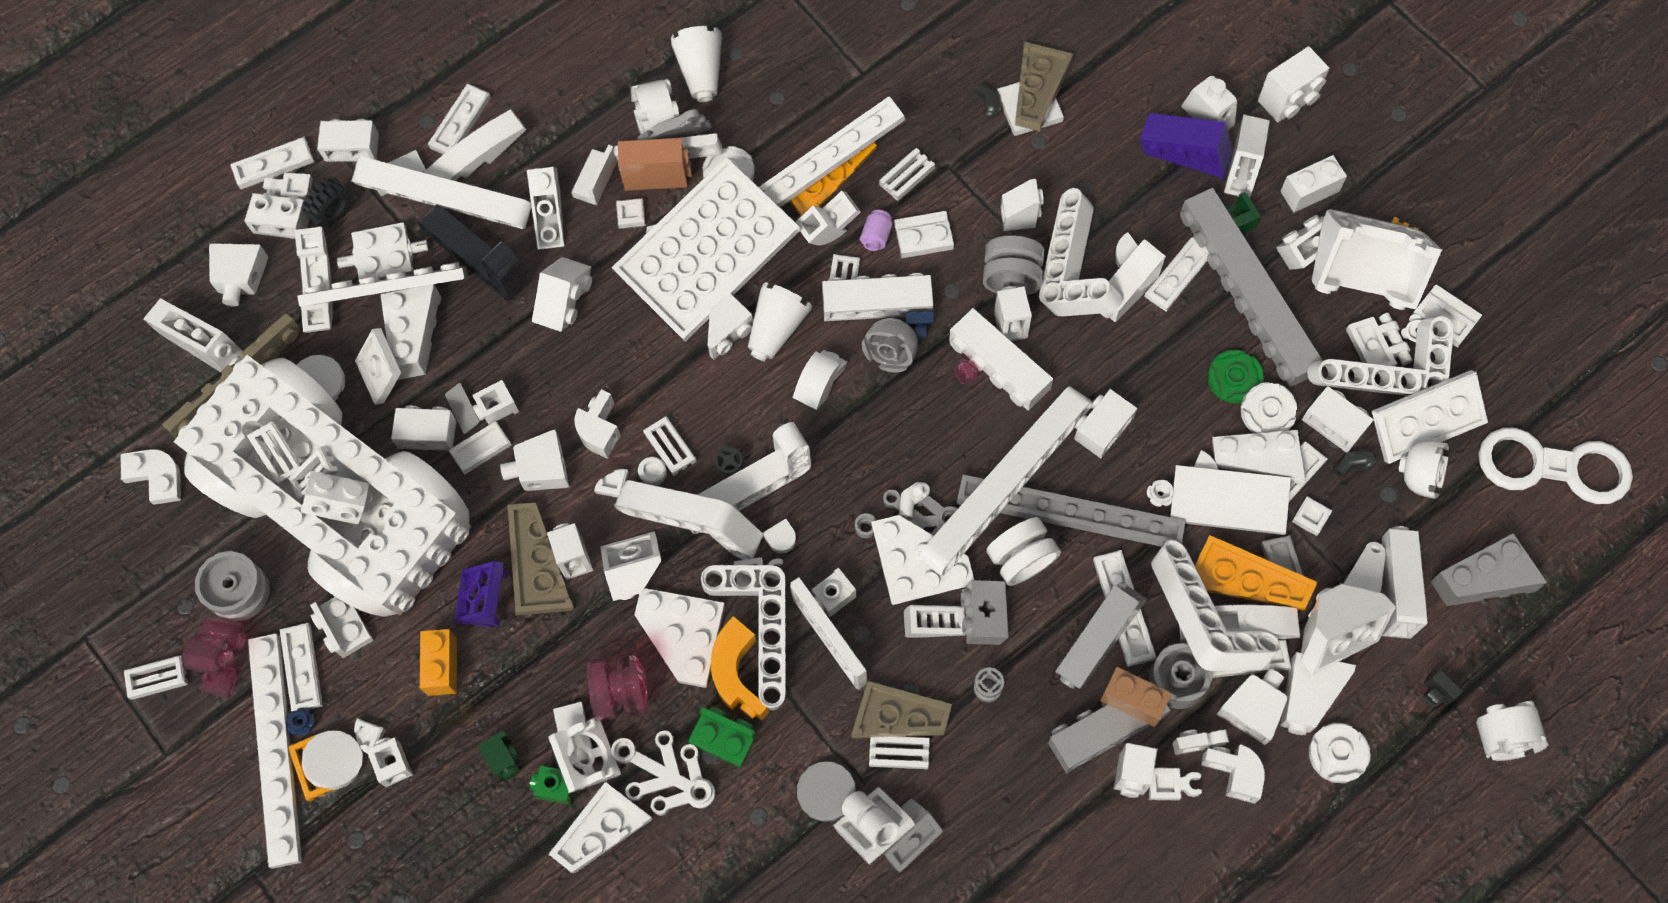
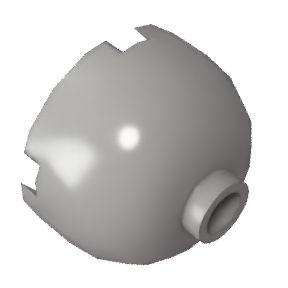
M885 318L874 323L862 341V351L870 362L874 359L876 362L881 363L878 368L893 373L905 371L912 364L918 350V340L914 330L907 323L894 318Z

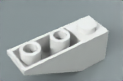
M549 167L527 170L537 248L563 247V220L557 168Z

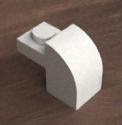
M841 191L824 208L813 205L795 223L800 227L801 233L809 243L824 245L846 232L844 227L861 211L847 192Z
M825 350L821 353L815 352L801 373L793 398L817 410L828 399L832 384L845 370L847 361L839 358L833 352Z
M601 389L598 396H594L588 405V412L577 409L575 427L582 443L587 449L608 459L621 435L616 425L605 421L614 406V401L610 393Z
M1239 745L1234 750V755H1232L1230 750L1214 746L1212 749L1208 748L1204 752L1201 762L1202 766L1230 773L1226 796L1251 803H1256L1261 799L1265 777L1264 768L1259 757L1251 749Z

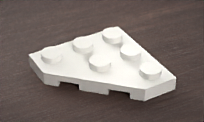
M900 515L871 522L892 605L964 588L974 580L969 558L965 554L960 557L944 576L939 575L920 561L919 555L933 535Z
M644 588L639 594L635 610L636 619L679 683L707 688L711 672L712 649L719 635L725 604L723 602Z

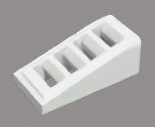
M909 605L904 609L905 637L964 636L962 621L965 617V607ZM939 614H942L943 628H939ZM950 614H954L955 628L950 627ZM917 615H919V627H917ZM927 615L931 617V628H927Z

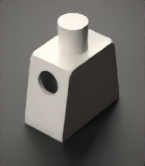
M1210 76L1190 92L1182 104V108L1195 119L1226 122L1227 130L1235 125L1237 99L1226 89V84L1223 80Z
M210 244V282L218 293L223 294V304L238 306L240 294H255L257 292L268 261V256L260 245Z
M551 430L515 445L513 450L516 461L500 464L504 481L519 477L524 490L569 487L561 443L556 430Z
M1268 669L1262 680L1255 675H1251L1221 707L1217 715L1266 745L1275 733L1288 698L1277 690L1284 677L1272 669Z

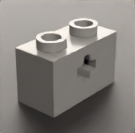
M972 580L961 592V605L965 607L962 632L967 637V644L1000 645L1008 638L1005 581Z

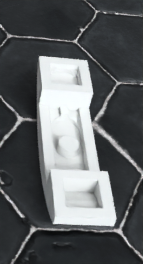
M315 227L295 230L297 256L301 262L303 293H305L304 288L325 284V289H331L330 264L323 228ZM333 301L301 306L304 333L332 329Z

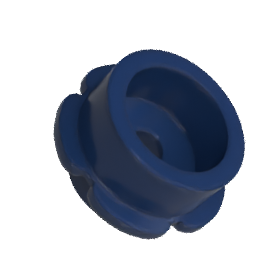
M303 707L298 708L297 711L290 712L286 720L288 723L287 729L292 735H307L315 726V716L310 714L309 709ZM300 719L303 720L302 724H298Z

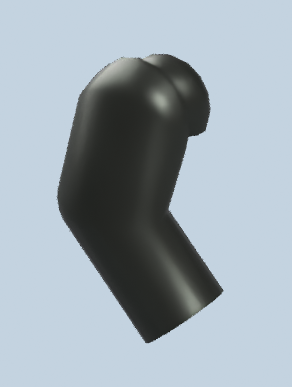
M981 82L977 85L975 93L985 99V116L995 118L1001 109V96L997 91Z
M1368 450L1348 452L1333 468V472L1338 477L1344 478L1354 466L1361 465L1363 469H1372L1376 465V459L1373 457L1374 454Z

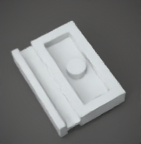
M946 211L894 220L901 258L954 249Z
M1436 284L1413 313L1419 314L1423 320L1444 316L1451 320L1454 329L1452 344L1457 348L1482 316V314ZM1435 325V330H1434V332L1437 334V333H1438V328H1437V326Z

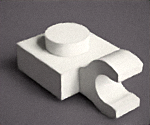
M284 173L283 180L265 178L263 189H267V193H272L276 196L286 198L296 196L304 200L305 195H310L308 191L312 187L313 179L310 174Z

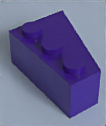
M1149 113L1140 137L1144 154L1220 178L1225 177L1233 153L1226 122Z

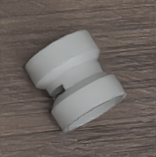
M990 667L979 671L973 688L977 698L988 703L997 700L1002 694L1004 686L1003 675L997 669Z

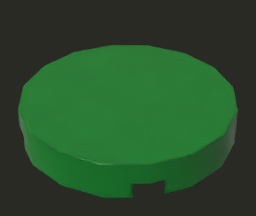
M1228 350L1219 354L1211 363L1207 374L1208 385L1212 392L1221 400L1232 404L1242 403L1246 393L1251 388L1263 383L1264 380L1263 368L1259 361L1241 350Z

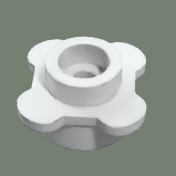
M1419 314L1411 315L1409 324L1401 331L1403 338H1409L1415 343L1417 337L1416 328H1418L1419 323L1423 320Z

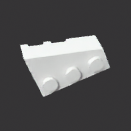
M431 284L381 294L387 343L401 371L398 379L425 375L432 345V332L437 321V308L441 302V296L436 286Z

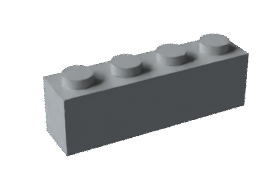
M1103 702V708L1093 713L1092 709H1089L1077 717L1078 722L1068 727L1065 723L1051 732L1053 736L1050 737L1048 744L1067 774L1151 725ZM1166 706L1161 719L1165 718L1171 711L1168 706Z

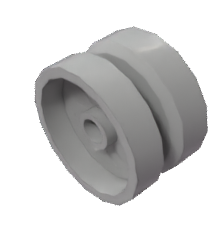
M1002 236L990 240L985 248L984 262L986 265L983 272V285L994 293L1009 286H1015L1016 288L1025 287L1026 295L1036 293L1041 289L1043 246L1037 241L1023 236Z
M227 551L210 557L199 568L195 578V592L200 602L223 620L239 622L252 618L263 609L270 595V582L265 572L244 554Z

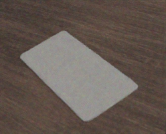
M458 383L445 394V397L463 433L466 434L479 423V419L461 383Z

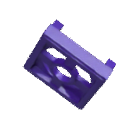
M492 561L462 570L454 624L461 626L473 624L486 628L500 626L501 619L495 616L501 578L506 579L508 577V571L503 568V563ZM483 577L488 579L486 586L482 583ZM478 586V593L476 597L473 599L474 591ZM485 596L483 608L480 612H477L479 602Z

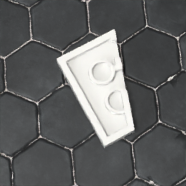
M605 782L549 855L574 874L653 819Z

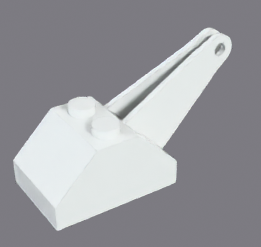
M1370 542L1366 545L1344 584L1332 589L1326 588L1317 595V602L1308 615L1309 620L1304 629L1301 663L1311 675L1379 642L1396 608L1385 594L1381 593L1386 550L1380 543Z

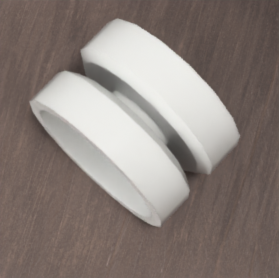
M1038 517L1027 519L1008 529L987 548L986 552L994 564H1004L1000 574L1009 586L1019 584L1038 574L1053 563L1061 554V550L1053 539H1044L1047 529Z

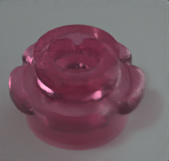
M960 359L953 368L956 378L963 385L975 382L978 374L977 366L971 360Z

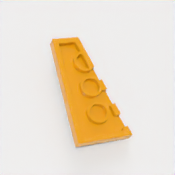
M875 142L791 199L789 202L799 217L813 205L821 207L876 150L877 145Z
M1210 535L1195 564V568L1209 593L1306 610L1317 586V582Z

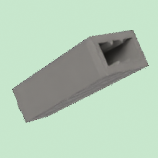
M1125 583L1114 585L1057 668L1056 672L1061 675L1059 679L1073 689L1075 687L1079 689L1084 687L1147 599Z

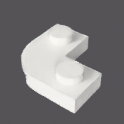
M144 450L121 454V480L123 482L130 483L149 480V501L153 505L181 501L180 470L168 454L160 450Z

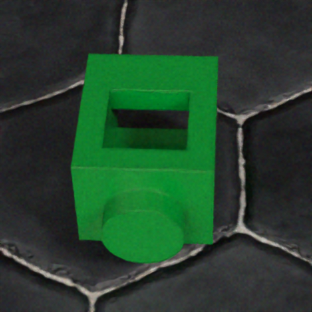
M540 766L539 773L533 772L530 789L534 790L533 795L537 799L572 805L575 791L569 793L560 769ZM555 778V786L548 788V779Z

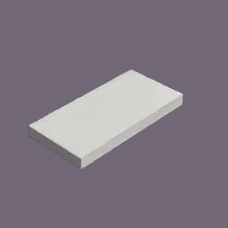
M1472 370L1372 411L1383 458L1389 464L1401 459L1403 455L1408 456L1410 449L1418 443L1425 441L1443 442L1488 423L1477 373Z
M1176 465L1170 517L1185 520V524L1285 535L1291 478Z
M797 578L790 585L793 601L855 688L861 689L867 684L865 668L801 579Z

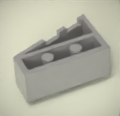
M1514 534L1445 569L1431 581L1446 606L1477 602L1494 597H1508L1525 592L1526 594L1533 593L1547 583Z

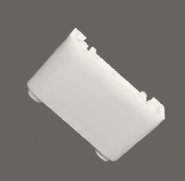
M1327 210L1322 222L1312 283L1315 285L1316 290L1326 294H1330L1331 291H1337L1339 286L1384 295L1390 301L1389 305L1396 309L1404 310L1405 307L1417 309L1442 249L1425 233L1417 229L1337 210Z

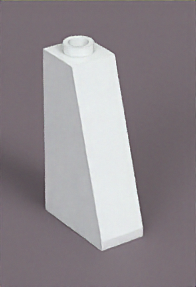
M1395 526L1382 536V545L1386 550L1382 594H1385L1396 606L1382 636L1411 639L1427 625L1418 531H1409V528L1404 526Z

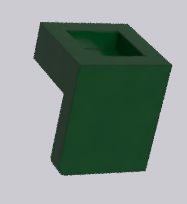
M1243 192L1239 195L1236 204L1226 208L1242 235L1255 230L1261 218L1247 193Z

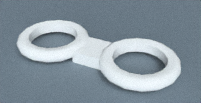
M1501 428L1491 432L1482 441L1478 454L1480 467L1484 474L1499 487L1508 490H1525L1536 485L1541 478L1565 481L1581 499L1594 504H1611L1622 499L1630 490L1633 479L1631 465L1625 455L1613 445L1601 441H1587L1575 446L1571 452L1551 448L1543 449L1539 440L1529 432L1518 428ZM1502 440L1521 442L1529 449L1533 456L1534 465L1532 472L1523 478H1511L1503 475L1492 462L1491 453L1493 446ZM1590 453H1598L1608 457L1618 469L1619 481L1616 488L1609 492H1597L1584 485L1577 471L1579 459Z

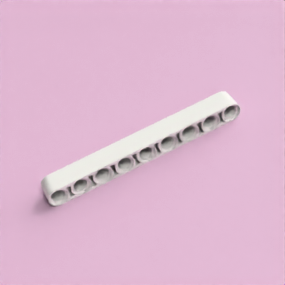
M1071 386L1067 387L925 545L919 555V560L939 575L944 576L1073 431L1078 420L1088 413L1093 401Z

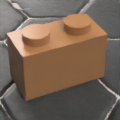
M1116 667L1100 701L1155 727L1160 721L1172 693Z

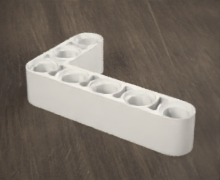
M1077 188L1068 189L1061 196L1039 293L1041 302L1056 316L1110 313L1115 311L1122 302L1120 293L1106 279L1079 280L1093 215V205Z
M1444 316L1427 318L1419 323L1413 369L1327 359L1311 363L1307 371L1308 378L1313 384L1318 386L1405 396L1412 395L1428 388L1427 382L1429 379L1432 381L1433 386L1449 379L1454 331L1451 320ZM1434 324H1435V325L1437 326V328H1438V333H1437V335H1435L1434 332H1433V325H1434ZM1431 352L1435 355L1434 363L1430 359ZM1323 366L1328 370L1326 379L1323 378L1321 373ZM1350 369L1354 372V380L1352 382L1348 378ZM1376 373L1380 375L1379 385L1375 382L1374 377ZM1402 376L1406 378L1405 388L1401 384Z
M794 422L786 423L773 433L775 448L773 453L698 495L724 501L740 511L805 474L811 468L809 445ZM691 530V532H692L693 534L700 533V532Z
M627 480L614 505L617 510L629 516L710 534L731 554L743 560L754 558L763 537V533L735 507L724 501Z
M1167 540L1153 558L1151 565L1197 663L1208 671L1265 669L1281 650V644L1277 637L1265 631L1227 632L1186 548L1175 540Z
M773 565L709 566L701 575L702 588L707 594L713 596H759L758 698L769 710H777L785 699L784 572L779 567ZM711 574H717L722 578V583L718 587H710L706 583L707 577ZM740 574H746L750 577L751 583L747 587H739L735 583V578ZM774 574L778 576L780 583L776 587H768L763 580L765 576ZM767 603H776L780 608V612L775 616L767 615L763 609ZM775 631L780 636V641L775 645L767 644L763 638L765 633ZM766 661H777L780 665V670L776 674H768L763 667ZM771 688L777 690L780 694L779 701L773 704L766 702L763 696L764 692Z

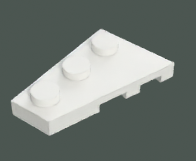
M1298 430L1212 437L1214 461L1217 467L1243 473L1256 472L1271 476L1289 477L1291 480H1295L1294 483L1305 484Z

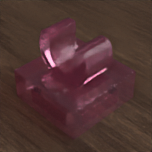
M208 663L199 690L203 693L231 698L240 671L236 668Z

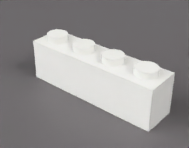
M912 273L908 277H897L896 275L889 274L870 279L868 276H859L854 280L830 278L827 281H822L824 321L905 317L906 313L932 312L933 309L931 275L924 276L922 273Z
M972 308L950 329L949 341L953 349L958 353L963 352L970 358L971 364L977 370H983L988 374L991 382L997 388L1006 390L1016 405L1023 406L1029 411L1051 390L1053 378L975 309Z

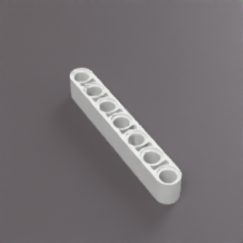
M361 156L358 157L351 181L366 188L434 206L438 204L445 209L521 229L526 228L532 206L531 202Z

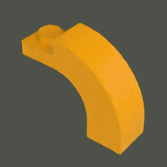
M733 616L720 631L712 649L711 672L713 681L721 699L731 711L741 703L740 709L749 718L753 719L756 716L762 721L769 714L768 707L763 705L760 699L743 686L738 677L740 662L757 642L753 632Z

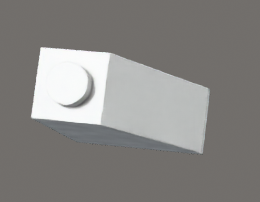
M1243 115L1224 193L1239 196L1241 193L1246 192L1248 197H1251L1264 157L1270 120Z
M1145 239L1109 280V283L1120 293L1122 302L1115 311L1101 313V315L1112 319L1114 322L1153 285L1160 275L1165 255Z
M1297 652L1290 660L1291 668L1289 669L1285 692L1288 698L1282 712L1280 726L1288 728V731L1293 734L1306 735V732L1310 733L1321 721L1355 672L1356 665L1337 662L1311 675L1301 663V653Z

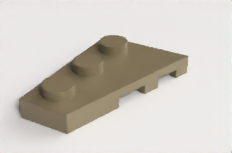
M867 681L851 738L944 735L952 704Z

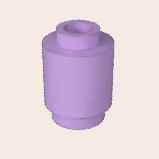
M874 210L867 216L860 237V241L866 249L877 251L885 248L892 228V217L889 213L883 210Z

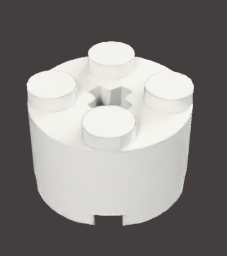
M669 79L631 86L632 102H635L636 108L634 114L641 134L646 131H650L653 134L652 126L679 116L676 101H671L670 99L672 90Z
M1532 701L1522 702L1510 708H1505L1503 704L1493 705L1486 709V715L1477 718L1476 724L1487 758L1492 756V760L1518 759L1525 757L1524 752L1533 748L1534 753H1537L1548 746L1538 710Z

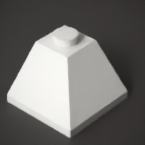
M655 531L600 546L604 573L613 601L619 599L627 600L636 594H640L661 562Z

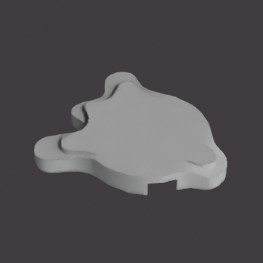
M692 109L676 118L652 126L653 134L650 131H646L639 135L637 140L691 137L708 131L712 127L704 115H700L697 109Z

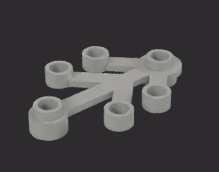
M896 490L886 491L883 496L884 505L887 508H895L899 511L901 499L899 493ZM893 495L897 500L894 503H890L886 498ZM926 496L916 506L926 507L934 516H923L913 509V519L908 521L923 530L936 527L931 533L934 536L946 523L945 519L951 517L958 508L953 506L942 507L930 496ZM865 513L856 518L855 531L858 536L862 538L874 536L871 522L877 520L873 515ZM868 524L871 526V530L868 532L862 531L861 526Z

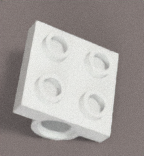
M878 787L868 796L861 791L850 794L842 805L844 817L833 826L851 847L870 864L915 824L911 817Z

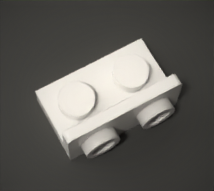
M337 597L330 599L322 605L316 602L310 605L314 611L311 618L319 630L323 628L327 635L323 640L331 653L336 652L342 658H345L374 641L355 607L348 605Z

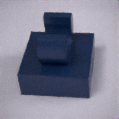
M933 311L905 314V323L909 326H914L917 339H925L926 326L933 325L934 323Z

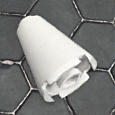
M707 26L682 29L678 31V37L671 36V45L691 96L697 99L698 102L711 101L713 96L717 94L722 43L721 31L718 28H714V32L708 31Z
M763 283L748 343V348L752 350L750 355L764 362L766 358L773 359L808 315L812 305L808 302L804 306L800 303L802 297L785 288L774 285L770 289L768 288V283Z

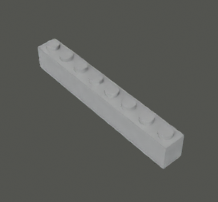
M1211 188L1185 200L1180 214L1182 222L1186 227H1190L1199 248L1206 247L1210 253L1207 256L1210 267L1213 270H1217L1221 277L1222 286L1227 292L1230 291L1235 299L1234 302L1237 310L1247 318L1250 331L1253 335L1258 336L1262 342L1265 355L1268 358H1272L1277 366L1276 370L1279 377L1286 381L1289 387L1309 379L1307 375L1308 367L1311 363L1322 359L1214 189Z

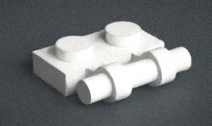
M1389 313L1379 317L1382 325L1378 326L1375 318L1371 317L1350 324L1346 328L1362 363L1395 367L1397 362L1394 357H1399L1402 365H1407L1413 361L1409 354L1411 349L1407 342H1403L1398 332L1400 328L1397 322L1392 320ZM1384 336L1389 337L1393 346H1388Z

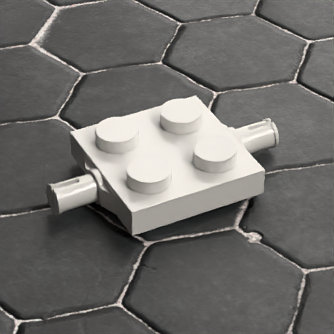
M403 222L351 233L354 246L353 254L338 257L337 263L340 269L355 265L359 279L379 275V280L387 279L386 275L395 272L405 271L406 276L414 275L412 265L413 254L429 251L427 240L411 243L408 239L406 225Z

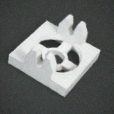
M593 718L587 722L583 721L567 730L554 733L548 737L569 793L621 775L617 762L612 756L611 747L600 720L596 721ZM580 734L594 739L598 747L591 749L584 745ZM571 739L575 749L572 751V755L568 756V743ZM580 749L588 754L589 762L586 765L582 764L577 758V752ZM601 756L603 767L599 772L595 773L592 764L595 758ZM572 765L583 769L585 776L576 771Z

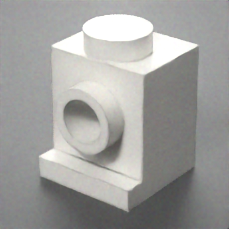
M502 380L473 394L477 404L472 407L479 420L485 419L488 425L511 413L516 414L519 412Z
M839 568L834 570L833 574L811 590L812 596L829 618L856 598V589ZM831 588L837 591L834 596H829L826 592Z
M383 738L375 742L373 748L367 750L378 782L383 786H391L414 775L409 767L401 743L397 739ZM389 758H396L395 763L387 765V761Z

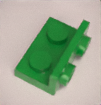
M711 706L710 710L702 707L699 712L701 716L688 743L742 768L757 737L755 731L752 730L753 726L738 718L736 722L725 718L727 714L718 708Z

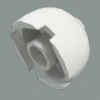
M1437 441L1421 442L1410 449L1408 456L1403 455L1401 457L1399 472L1404 473L1406 485L1415 494L1433 499L1438 498L1439 494L1434 493L1436 485L1442 488L1448 457L1443 456V449L1449 450L1447 443Z

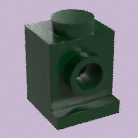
M504 730L478 745L492 773L500 781L502 779H512L521 772L520 766L516 761L520 758V755L512 743L507 745L512 740Z

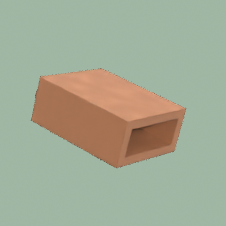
M682 138L618 141V167L625 191L687 187V177H692L691 161H689L688 148H683Z

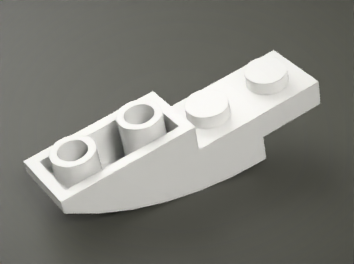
M1267 605L1214 606L1227 632L1265 631L1273 634L1277 639L1300 638L1297 608ZM1180 628V640L1181 642H1187Z

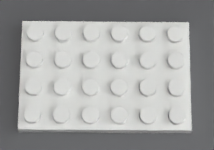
M726 157L631 248L612 269L686 342L709 319L710 310L728 294L734 295L801 229Z

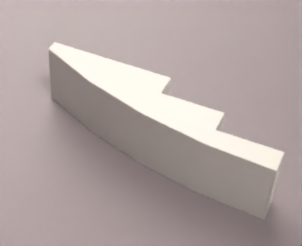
M509 110L465 137L443 154L424 173L456 181L460 176L467 178L484 161L489 164L494 161L526 128L516 114Z

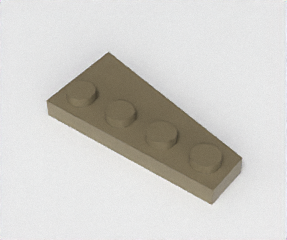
M1024 42L1015 125L1041 131L1073 61L1072 53Z
M536 503L507 505L516 616L572 611L573 605L556 563Z

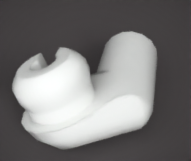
M914 483L901 493L899 509L901 517L906 520L913 519L914 505L925 499L930 493V487L927 483Z

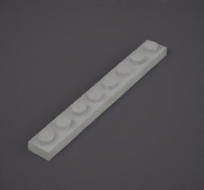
M963 475L957 504L962 505L984 479ZM1022 487L1000 512L1026 519L1038 517L1042 522L1161 547L1167 540H1175L1182 544L1185 520L1025 487Z

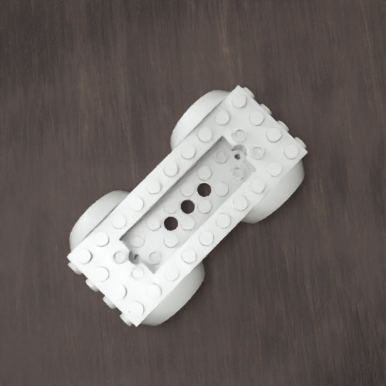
M246 355L243 360L236 363L233 372L216 387L212 397L199 407L196 416L179 431L178 437L174 440V443L187 452L184 467L185 476L198 490L235 512L252 518L268 515L310 548L307 567L309 574L319 585L338 599L361 611L383 617L395 614L401 615L403 612L408 611L413 606L416 595L421 589H425L432 582L433 574L436 570L449 561L452 550L457 544H461L469 534L468 530L472 527L469 524V510L462 498L436 470L417 456L402 451L384 459L341 426L342 411L321 385L291 361L285 358H277L260 365L250 356ZM274 421L300 464H303L320 447H328L330 452L327 456L333 457L334 460L331 465L337 466L339 470L334 476L369 483L365 507L359 525L301 513L303 502L298 501L289 479L287 478L278 484L276 483L247 435ZM269 429L267 431L268 435L290 470L293 469V465ZM257 436V439L279 474H284L283 469L262 436ZM321 461L313 468V470L321 464Z

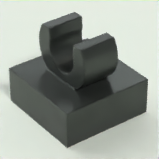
M1440 670L1425 683L1431 691L1423 700L1430 707L1440 700L1445 705H1448L1463 691Z

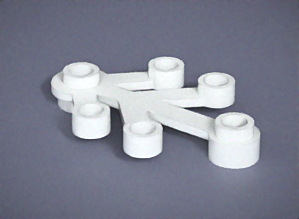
M660 731L655 737V742L661 749L665 767L637 752L632 741L627 738H620L613 743L611 753L617 762L622 764L631 762L659 777L642 783L632 782L628 784L625 793L631 801H639L646 794L675 786L684 792L667 798L657 796L652 800L651 809L656 815H665L669 809L688 803L695 808H705L713 802L715 789L710 781L702 778L698 764L699 752L694 745H685L680 753L683 761L688 766L690 780L679 774L672 748L674 739L668 731ZM662 736H669L668 744L661 745L659 743ZM624 747L629 748V755L621 757L619 754L620 750ZM688 749L695 751V755L691 759H687L684 756ZM633 787L640 788V793L636 797L630 796V790ZM698 789L706 791L704 798L698 799L695 797ZM658 801H664L666 804L662 811L655 809V804Z

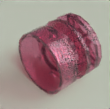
M637 652L629 653V667H626L622 654L617 656L616 669L613 670L607 657L586 662L590 701L597 722L615 719L618 713V704H623L627 716H631L633 714L632 702L634 701L639 714L647 713L648 683L645 669L640 662Z

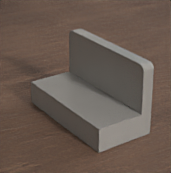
M913 799L908 800L901 809L911 817L915 825L883 852L884 856L899 873L943 832L931 814Z

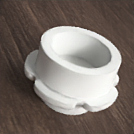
M1165 480L1154 481L1153 485L1147 489V496L1150 498V502L1158 507L1170 505L1174 492L1173 486ZM1158 492H1163V496H1160Z

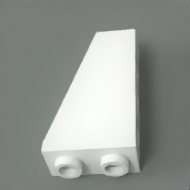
M161 298L144 317V320L159 334L219 372L227 365L236 364L240 361V355L243 351L226 334Z

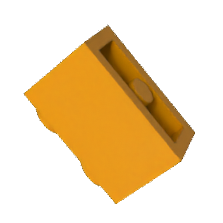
M450 629L420 631V689L428 696L457 694V637Z

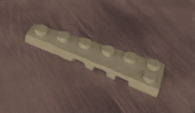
M285 313L241 353L240 360H243L248 355L261 365L270 360L277 359L282 350L296 340L301 329ZM236 364L227 365L221 371V378L214 385L207 383L201 389L202 396L193 404L187 401L162 426L177 438L179 431L196 416L199 407L212 397L216 387L228 378Z

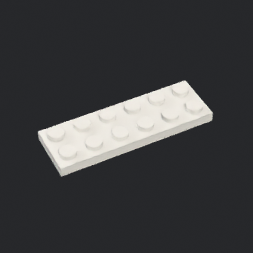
M459 262L442 265L439 271H433L432 267H425L413 270L414 275L406 276L405 271L386 275L387 279L379 280V275L359 279L360 284L355 285L352 284V280L331 284V289H325V284L304 288L305 293L298 295L299 306L461 280L468 277L466 266L460 267Z

